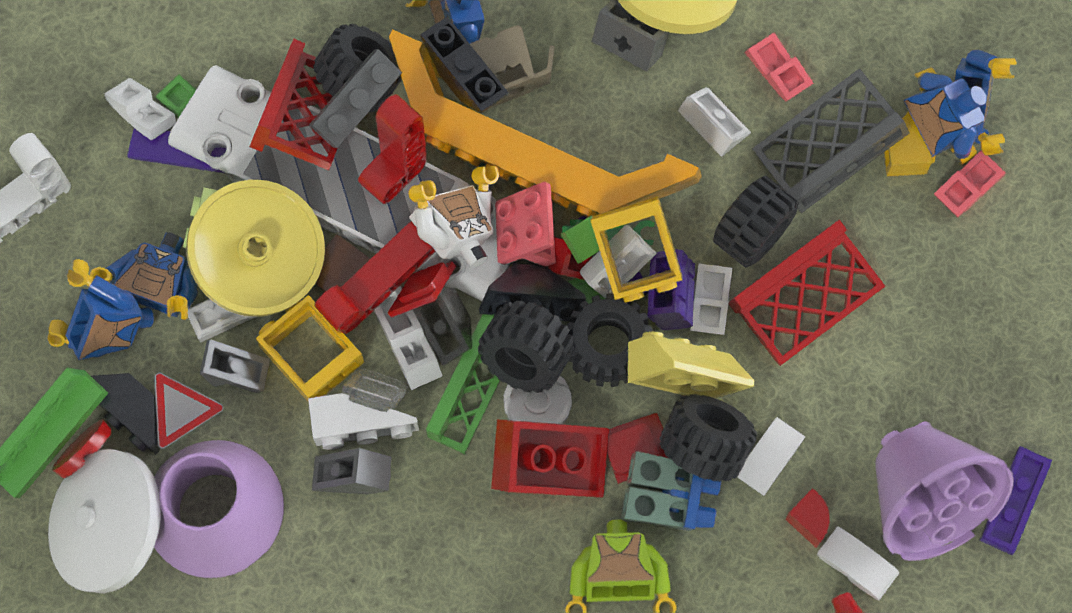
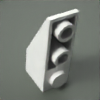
M344 393L308 398L313 439L316 446L323 445V449L326 450L341 448L344 446L343 442L357 440L358 444H371L377 442L379 436L391 435L393 439L408 438L412 436V431L419 430L417 417Z

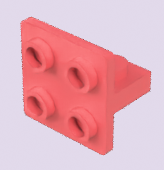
M542 182L496 201L498 263L505 265L524 258L544 267L554 264L555 242L551 185L547 182Z

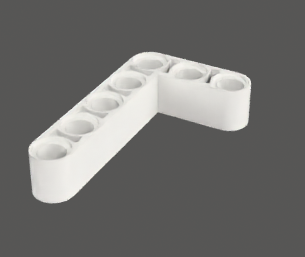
M33 133L22 135L13 142L9 149L11 156L23 173L0 190V243L3 241L1 238L9 232L11 234L16 232L30 221L29 217L36 212L38 214L43 212L57 201L55 199L63 192L67 194L71 188L69 180L55 158Z

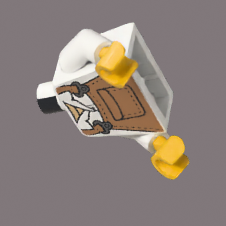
M496 166L477 167L472 171V180L478 185V189L471 185L436 195V186L430 180L421 181L419 185H413L409 189L408 195L413 202H417V206H415V210L409 218L417 227L418 236L431 245L441 258L449 259L463 255L471 269L487 261L488 256L481 246L493 233L491 225L492 191L488 190L489 184H494L499 178Z

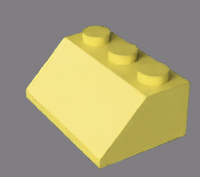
M645 332L641 338L628 342V383L690 396V394H698L712 398L722 397L754 387V379L729 353L717 351L713 345L696 346L690 344L688 339L664 338L663 333Z

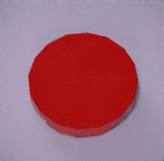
M99 420L86 429L57 459L52 470L61 478H67L80 469L86 461L84 458L88 454L97 452L109 438L111 428L104 420Z

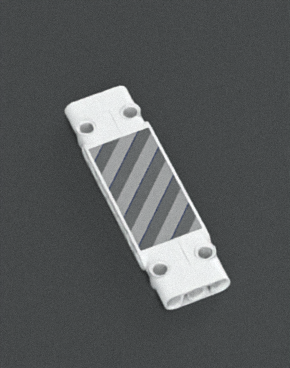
M217 65L212 66L173 126L168 139L170 146L207 163L214 169L225 172L227 177L234 183L243 180H265L289 188L307 202L317 216L321 227L375 254L411 222L409 217L414 212L415 206H417V202H413L408 195L409 189L413 185H419L421 181L430 180L436 186V195L471 186L467 182L426 162L422 171L394 199L383 205L358 183V178L362 171L381 153L379 139L356 127L339 145L329 170L268 145L264 146L262 152L250 148L249 146L271 92L264 89L259 81L254 79L245 80ZM251 96H259V99L253 103L245 102ZM307 106L313 116L318 115L321 111L313 106ZM298 108L288 110L293 120L304 118ZM310 126L299 128L305 138L315 136ZM289 130L277 133L276 135L287 141L295 140ZM321 143L311 145L314 152L327 157L328 153ZM217 147L227 149L221 157L210 156L212 150ZM491 196V225L493 233L481 246L488 256L487 261L471 269L463 255L443 259L435 252L414 273L440 262L446 264L452 261L460 267L458 273L450 275L444 286L457 288L482 301L489 285L516 263V261L503 265L498 263L496 199Z

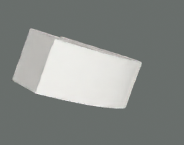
M399 286L374 311L410 389L413 390L443 375L414 311L410 310L392 318L387 313L402 290L401 286Z

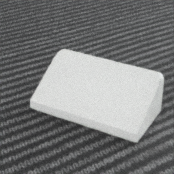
M708 87L688 96L678 110L721 157L751 133Z
M625 225L609 241L622 284L627 283L657 254L629 225ZM599 251L580 270V274L588 285L606 298V293L613 294Z

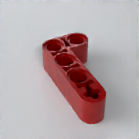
M397 94L386 99L376 113L381 153L362 171L358 178V183L383 205L394 199L422 171L427 161L424 119Z
M411 221L342 287L335 285L327 290L315 302L314 307L337 332L347 334L363 322L436 251L418 236L417 227Z

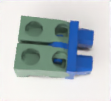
M638 451L631 455L626 485L634 487H629L625 490L621 520L688 531L695 528L714 527L716 509L699 506L701 493L717 496L720 491L721 481L706 480L690 474L683 468L678 467L669 458ZM640 487H644V488H649V489L660 490V491H662V493H660V492H655V491H650V490L639 489V488H640Z

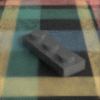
M379 49L373 50L309 126L333 148H338L402 72Z

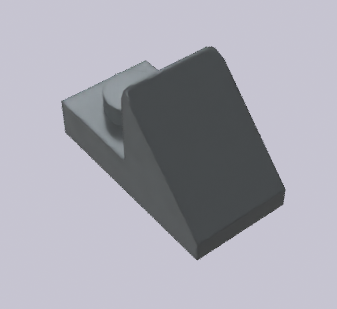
M209 339L206 342L200 374L215 387L229 384L254 393L264 392L270 359Z

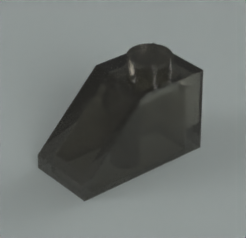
M443 288L435 301L413 309L442 366L449 364L472 349L471 317L455 288Z

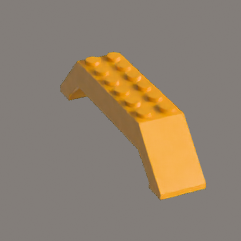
M393 29L389 35L398 68L402 72L401 77L410 106L424 119L425 142L449 154L451 149L456 150L455 156L475 167H478L480 162L486 164L485 168L487 166H496L499 178L508 181L509 177L513 176L517 178L515 183L523 189L547 182L551 185L552 202L562 207L568 208L570 203L577 206L576 211L588 218L654 197L661 199L699 183L702 177L699 167L668 153L663 162L618 177L445 98L431 63L432 59L425 45Z

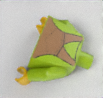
M615 519L609 521L606 525L607 533L594 535L592 546L585 547L572 565L569 589L572 601L566 605L565 613H570V608L574 604H579L583 609V613H587V607L583 603V596H586L587 602L655 600V594L658 595V599L653 604L654 613H660L659 605L663 601L670 605V613L676 612L675 602L668 598V592L671 591L667 562L652 545L646 544L643 534L640 532L628 533L627 522L624 520Z

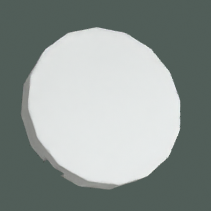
M559 376L555 385L548 391L543 390L541 393L531 391L529 393L519 388L514 389L508 384L504 393V411L509 420L563 424L567 420L572 407L571 392L566 381L561 376Z

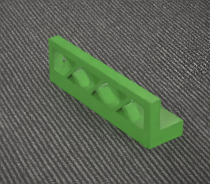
M482 315L426 428L428 438L463 454L466 453L500 383L497 376L479 382L476 374L478 365L482 363L480 359L482 355L478 353V342L494 315ZM472 377H474L476 384L468 387ZM490 385L484 395L482 387ZM478 389L482 399L479 408L465 413L461 403L463 395ZM457 407H459L461 414L454 416ZM475 415L471 425H469L467 418ZM464 420L467 433L462 443L444 436L449 424Z
M66 368L0 447V485L14 498H20L108 394L85 370Z

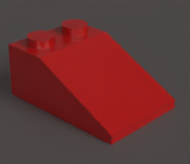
M497 419L491 489L516 493L603 498L609 428Z

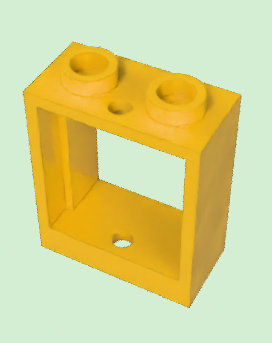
M659 197L592 216L591 224L615 300L623 298L624 302H631L644 297L643 292L657 288V292L660 293L678 287L677 281L682 280V272ZM654 216L671 270L622 284L605 230Z
M309 295L286 309V314L276 322L273 320L265 324L256 338L262 351L307 401L308 398L325 396L364 363L362 353L344 333L337 332L314 307L315 301ZM312 316L343 352L305 383L274 349V346Z

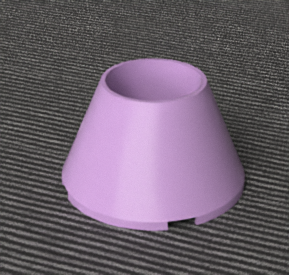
M223 440L196 443L171 456L154 476L161 504L160 526L154 548L166 562L179 571L203 578H219L236 574L248 568V566L266 553L279 533L284 514L281 485L275 472L264 458L246 446ZM209 475H223L236 481L237 495L235 503L222 520L205 527L188 526L181 522L179 511L181 499L188 487L195 481Z

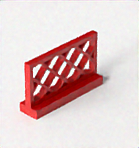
M293 38L249 147L262 152L264 146L268 145L329 170L338 148H333L314 129L312 131L315 136L305 138L299 128L309 126L317 116H313L307 106L318 104L322 110L333 96L329 93L321 94L316 86L321 83L318 82L316 76L310 77L304 69V65L313 68L316 57L303 52L306 43ZM307 87L312 96L301 98L296 89ZM298 108L304 118L293 120L288 110ZM289 130L295 140L287 141L276 135L277 133ZM321 143L328 153L327 157L314 152L311 145Z
M840 219L728 303L736 314H740L779 366L885 287L882 280L845 234L847 229ZM840 244L850 255L849 266L831 264L832 251ZM826 255L825 263L817 262ZM809 267L824 269L823 286L805 283L806 270ZM830 270L848 272L846 290L828 287ZM853 274L865 275L874 287L866 293L852 291ZM800 275V281H799V282H793V281H792L793 279H795L797 276ZM782 287L799 288L797 306L779 303L780 289ZM804 289L822 292L820 309L802 307ZM774 294L773 302L765 301ZM827 294L845 295L844 310L840 313L826 311ZM851 296L859 297L857 300L850 304ZM758 305L771 307V324H758L750 311ZM778 309L796 311L794 329L776 327ZM801 312L819 315L818 329L816 331L800 330ZM825 316L833 317L824 324ZM763 330L770 331L769 337ZM775 332L793 335L792 349L783 356L774 345ZM799 336H806V338L798 344Z

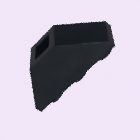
M448 16L420 34L439 75L461 102L482 114L508 96L509 92Z
M515 263L489 285L479 306V313L495 315L498 309L503 307L505 303L511 302L514 304L515 301H523L525 304L531 302L540 308L548 309V312L559 317L560 321L570 322L571 314L574 310L579 311V304L585 301L586 297L584 293L548 267Z
M129 373L91 376L108 392L99 404L107 412L103 416L104 419L118 431L122 427L126 428L132 434L128 440L141 452L144 453L148 448L156 455L160 448L157 446L155 396Z

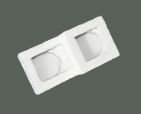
M131 78L105 93V98L110 105L130 125L150 140L161 135L176 123L175 114L154 102L151 90Z
M698 264L694 294L693 326L690 328V331L724 335L732 268Z
M776 417L748 456L738 478L764 496L806 436Z
M839 526L817 552L821 560L847 576L852 584L878 601L899 575V571L888 561Z

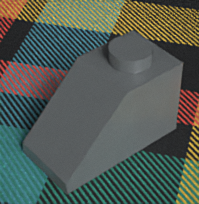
M361 448L316 456L312 491L374 494L389 491L391 456Z

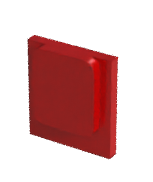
M452 261L446 264L440 262L412 274L387 312L392 318L435 301L455 269V264Z
M657 412L609 429L607 457L618 484L627 481L631 455L634 452L638 451L668 458L660 446L661 441L659 438L663 427Z

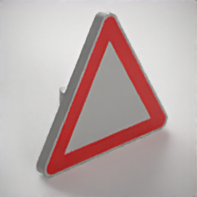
M159 372L154 376L157 446L160 449L168 447L221 413L224 409L221 403Z

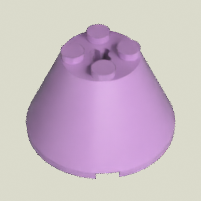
M921 422L900 433L892 431L885 435L881 441L883 447L877 455L875 466L883 538L889 551L892 554H900L903 560L929 559L961 546L975 536L972 530L986 518L992 522L1010 497L1013 488V475L1005 462L933 428L929 422Z

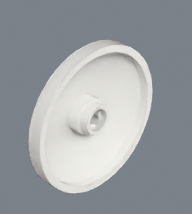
M112 449L99 450L93 454H88L84 458L86 460L84 465L71 476L63 479L55 495L49 517V547L56 569L69 585L87 592L108 593L128 584L141 571L149 559L160 526L161 504L158 487L152 472L138 457Z

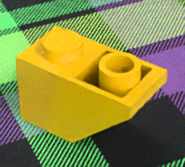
M908 111L902 119L910 133L884 152L887 176L927 174L931 163H935L936 155L932 157Z

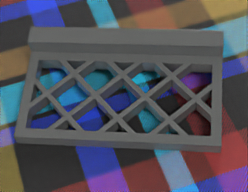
M859 68L752 149L778 184L798 200V210L800 213H803L910 132L904 120L892 109ZM861 81L866 88L864 100L847 99L848 89ZM872 95L876 101H870V96ZM828 104L839 105L837 120L820 119L821 110ZM845 106L862 107L860 122L843 121ZM868 107L882 108L888 115L877 124L866 123ZM801 124L812 125L809 141L793 139L795 129ZM818 126L835 127L833 142L816 141ZM841 128L858 129L857 139L850 144L839 143ZM775 144L785 145L782 161L769 160L764 152ZM792 146L808 147L805 163L789 161ZM814 148L831 149L829 160L824 164L812 163ZM775 167H781L780 173L776 170ZM787 168L804 169L802 180L790 188L785 181Z

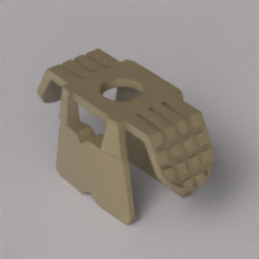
M519 25L498 32L497 37L494 39L485 37L470 43L509 92L508 96L493 106H498L530 93L534 89L549 84L551 81L555 46L550 45L547 69L534 74L523 29Z

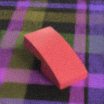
M772 33L745 52L777 94L786 102L814 84L796 56L794 58L790 57L775 33Z
M981 150L968 164L946 181L934 193V196L959 218L999 182L1006 172L988 155H984Z

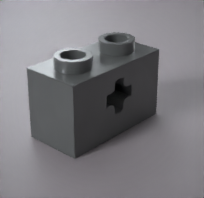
M611 0L599 12L591 42L632 63L634 66L648 71L662 56L669 32L658 30L642 23L629 14L618 0Z

